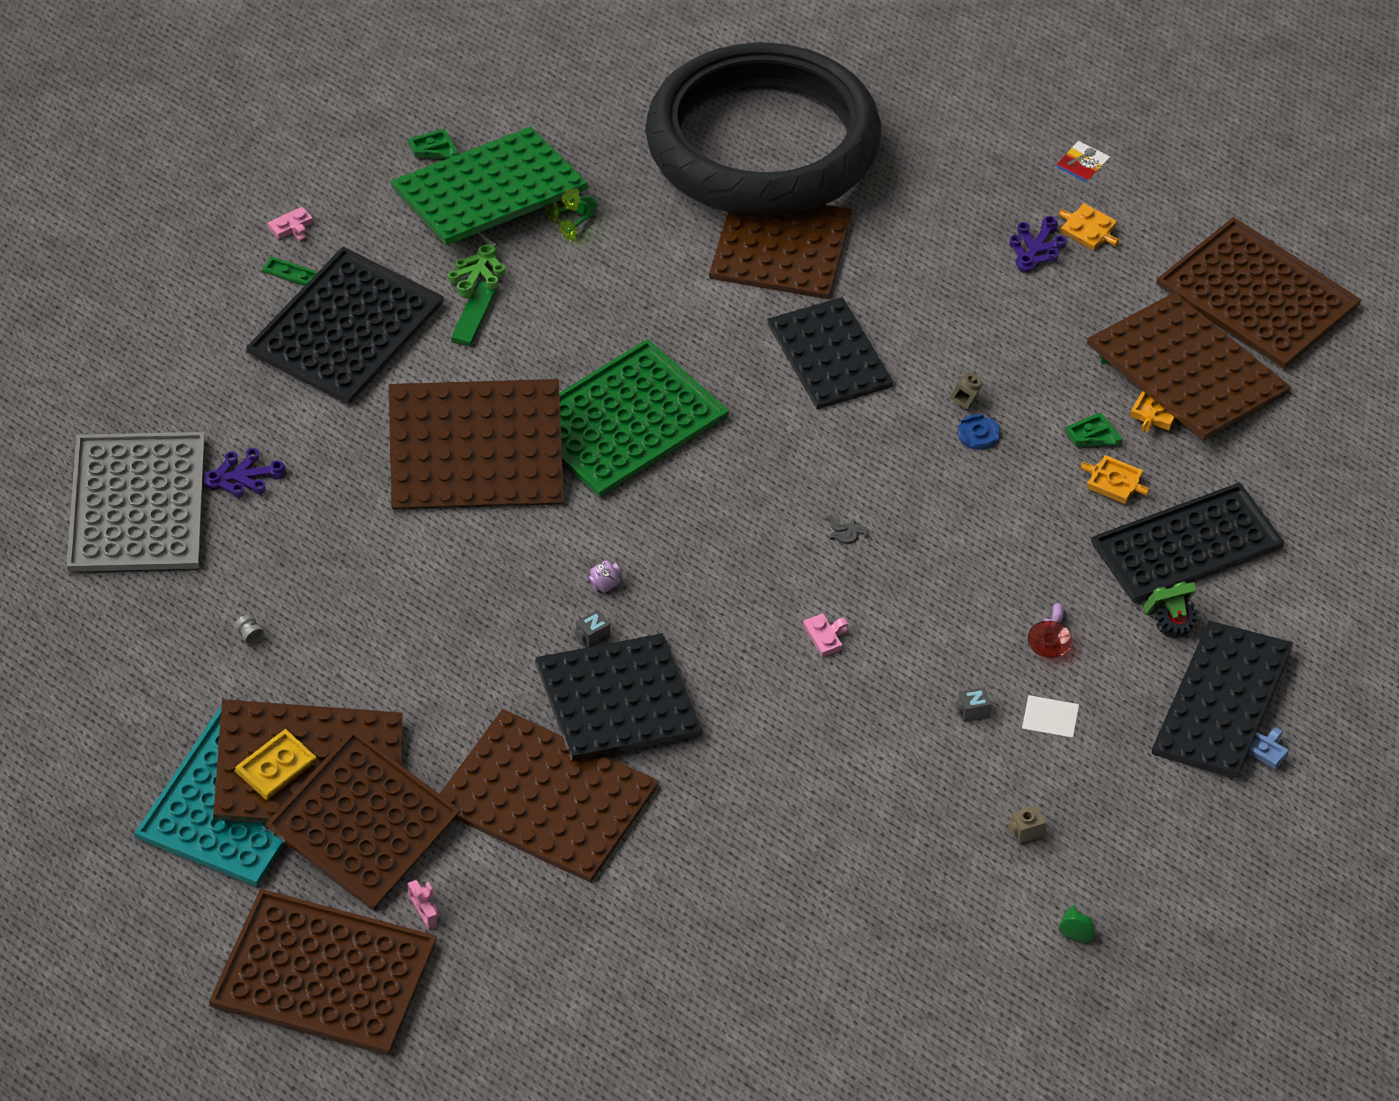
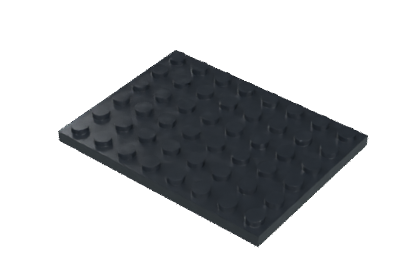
M342 246L246 346L247 353L349 405L444 302V296Z

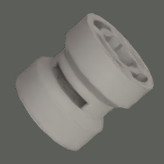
M251 614L241 616L234 625L235 630L242 635V639L247 645L259 642L264 636V630L257 624L256 619Z

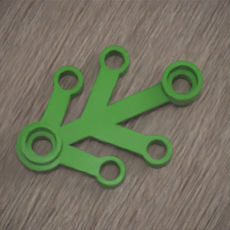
M482 245L476 255L465 259H458L455 262L457 271L448 273L449 282L452 284L458 283V294L462 298H470L473 295L474 284L480 274L485 278L487 288L495 289L499 286L497 277H503L506 274V269L496 259L498 254L493 245ZM478 262L477 264L468 267L469 264ZM487 263L493 267L494 276L486 267ZM470 274L467 280L461 281L462 276Z

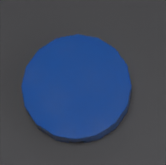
M975 414L969 415L961 421L957 434L963 445L971 449L984 450L997 443L1000 429L994 419L990 417L988 419L984 415Z

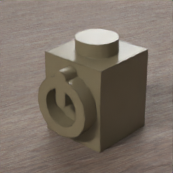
M966 372L949 399L968 409L984 383L978 378V375Z
M1036 805L1013 812L1008 826L1011 835L1015 836L1020 844L1043 837L1045 835L1046 821Z

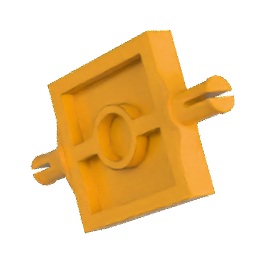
M1085 203L1072 214L1063 208L1059 211L1058 216L1067 220L1061 227L1062 234L1093 251L1104 242H1108L1114 247L1119 244L1120 240L1110 235L1117 226V221Z
M1143 390L1130 413V417L1144 422L1141 426L1143 432L1144 430L1149 432L1152 425L1170 430L1176 419Z
M1104 455L1101 462L1095 466L1085 461L1081 465L1080 470L1092 474L1087 483V489L1123 504H1126L1134 492L1145 496L1149 494L1150 488L1139 484L1144 470Z

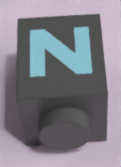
M596 610L576 621V638L587 647L595 646L611 637V623L599 610Z
M985 687L959 692L955 707L957 714H961L963 722L990 717L991 703Z

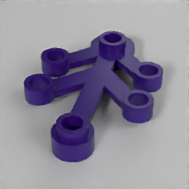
M1046 216L1042 220L1041 231L1035 240H1033L1029 233L1030 225L1027 222H1020L1018 224L1017 232L1022 236L1029 250L1025 253L1021 246L1022 238L1019 235H1012L1009 245L1018 256L1016 258V266L1021 272L1032 271L1036 264L1058 260L1059 251L1056 248H1065L1067 238L1058 235L1055 237V241L1043 243L1048 234L1057 231L1058 222L1055 217ZM1047 251L1045 255L1035 256L1036 253Z
M250 448L246 451V458L233 472L226 473L231 466L238 463V454L230 451L225 454V461L217 470H210L204 474L203 483L209 489L222 488L237 498L244 495V486L252 489L256 494H262L266 491L265 482L263 480L254 481L250 478L270 475L273 479H282L286 475V466L281 461L276 460L270 466L248 469L253 462L259 460L258 449ZM235 480V481H237L238 483L231 484V483L228 482V481Z

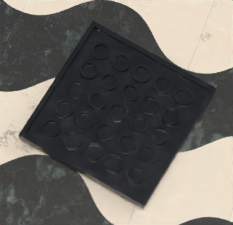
M663 633L535 657L536 667L571 761L702 736L701 726Z

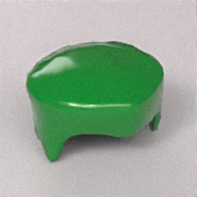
M1072 905L1066 910L1059 923L1060 933L1070 940L1083 944L1094 940L1096 924H1094L1091 917L1077 912L1076 906Z

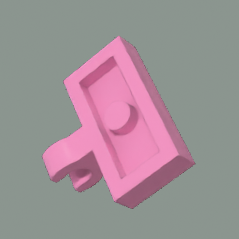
M300 207L268 222V228L278 240L293 233L299 241L307 238L303 233L306 231L305 227L313 224V218L303 207Z
M823 613L803 621L804 628L822 657L842 650V644L837 636L848 633L846 628L848 622L845 618L838 619L831 626Z
M417 880L409 882V897L427 928L431 930L437 927L439 912L435 904H430L429 898L434 893L432 886L429 882L426 883V887H420Z

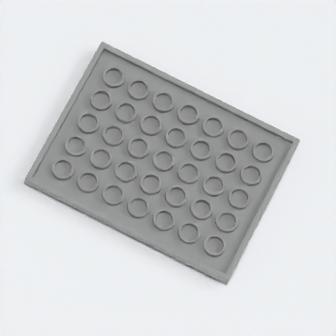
M204 432L76 435L67 572L199 569L205 447Z

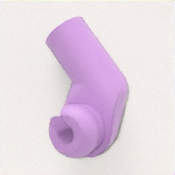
M1057 603L1053 606L1052 619L1046 618L1044 620V630H1051V632L1057 630L1064 614L1062 604Z

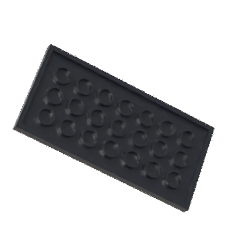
M1239 482L1095 535L1091 538V543L1132 602L1136 603L1151 597L1153 591L1158 588L1166 587V589H1169L1180 582L1189 583L1282 548L1284 540Z
M1209 620L1152 747V754L1238 778L1291 654L1293 642Z

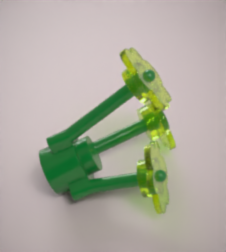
M568 188L566 194L562 196L565 206L559 207L554 202L549 204L546 210L550 220L554 223L558 222V216L562 211L577 210L579 214L585 215L575 223L570 220H563L560 223L559 232L564 235L565 239L575 241L577 240L578 233L576 227L588 218L594 217L593 212L597 210V203L591 195L580 197L577 188Z

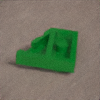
M445 128L408 139V145L416 158L448 159L454 155H459Z
M1101 412L1065 427V434L1075 446L1122 445V437Z

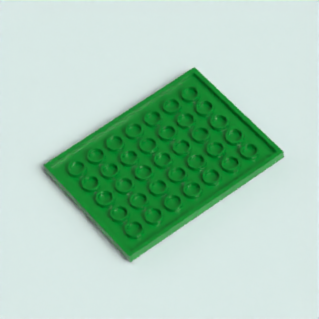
M528 127L513 134L505 135L495 141H490L482 146L472 148L459 155H454L446 160L436 162L428 167L418 169L415 172L400 176L397 179L391 180V186L445 245H448L587 190L588 182L532 127Z
M646 339L560 392L562 464L598 497H601L728 417L729 410L649 339Z

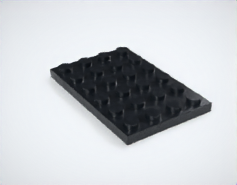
M843 297L768 318L767 324L816 409L893 387L892 378Z

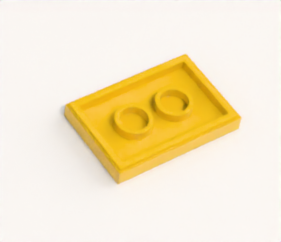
M284 729L237 765L235 772L265 800H268L316 763L317 757L289 731Z

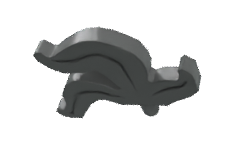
M833 516L825 517V520L830 522V527L835 531L829 535V540L835 539L843 544H850L856 541L857 533L864 535V538L867 537L868 530L860 524H855V520H852L851 523L840 524Z

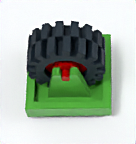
M1180 582L1169 589H1166V587L1158 588L1153 591V594L1143 606L1146 614L1156 612L1157 628L1161 626L1160 631L1162 633L1166 631V636L1168 637L1171 634L1173 638H1177L1179 635L1183 637L1196 624L1195 622L1198 616H1195L1197 609L1193 610L1195 605L1188 603L1197 591L1194 582L1189 584Z

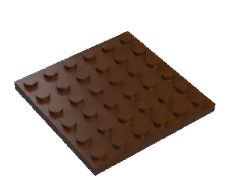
M825 204L801 213L783 216H746L728 212L710 269L709 279L829 299L850 224L852 209Z
M352 729L266 822L265 828L363 904L374 910L459 815L460 809Z

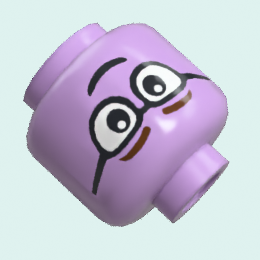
M603 561L590 570L588 579L596 591L600 590L602 593H606L620 584L619 576L622 573L616 563L612 565L609 561Z

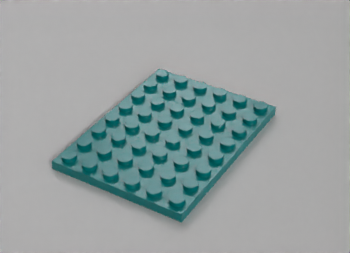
M220 706L134 834L138 840L257 887L285 843L265 828L266 823L213 819L221 718Z

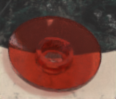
M1041 621L1035 624L1028 633L1030 648L1042 657L1056 658L1062 656L1071 647L1072 636L1070 631L1063 624L1056 621Z

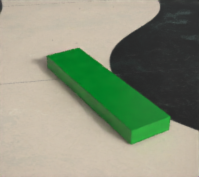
M272 256L262 268L263 273L305 286L318 273V271Z
M477 281L474 293L469 298L451 336L452 343L471 347L496 294L497 288L489 289L486 282Z

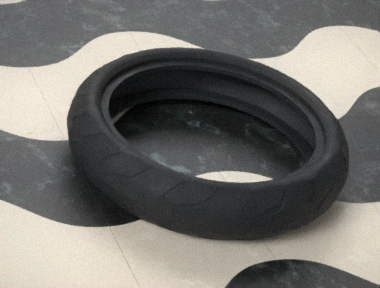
M754 42L730 45L703 53L673 71L664 80L652 98L646 119V137L651 156L661 173L670 183L687 196L705 205L734 214L746 216H783L801 213L830 203L841 197L844 193H847L860 182L877 156L881 141V121L876 103L866 86L857 76L841 64L810 49L780 43ZM749 86H773L795 90L823 102L839 116L846 127L847 133L842 142L831 153L814 163L786 171L753 172L731 168L702 155L689 144L682 134L680 126L684 118L694 107L718 93Z

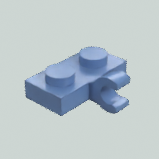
M1275 727L1267 737L1257 732L1248 754L1276 769L1289 754L1288 749L1279 745L1282 741L1280 736L1283 734V731Z

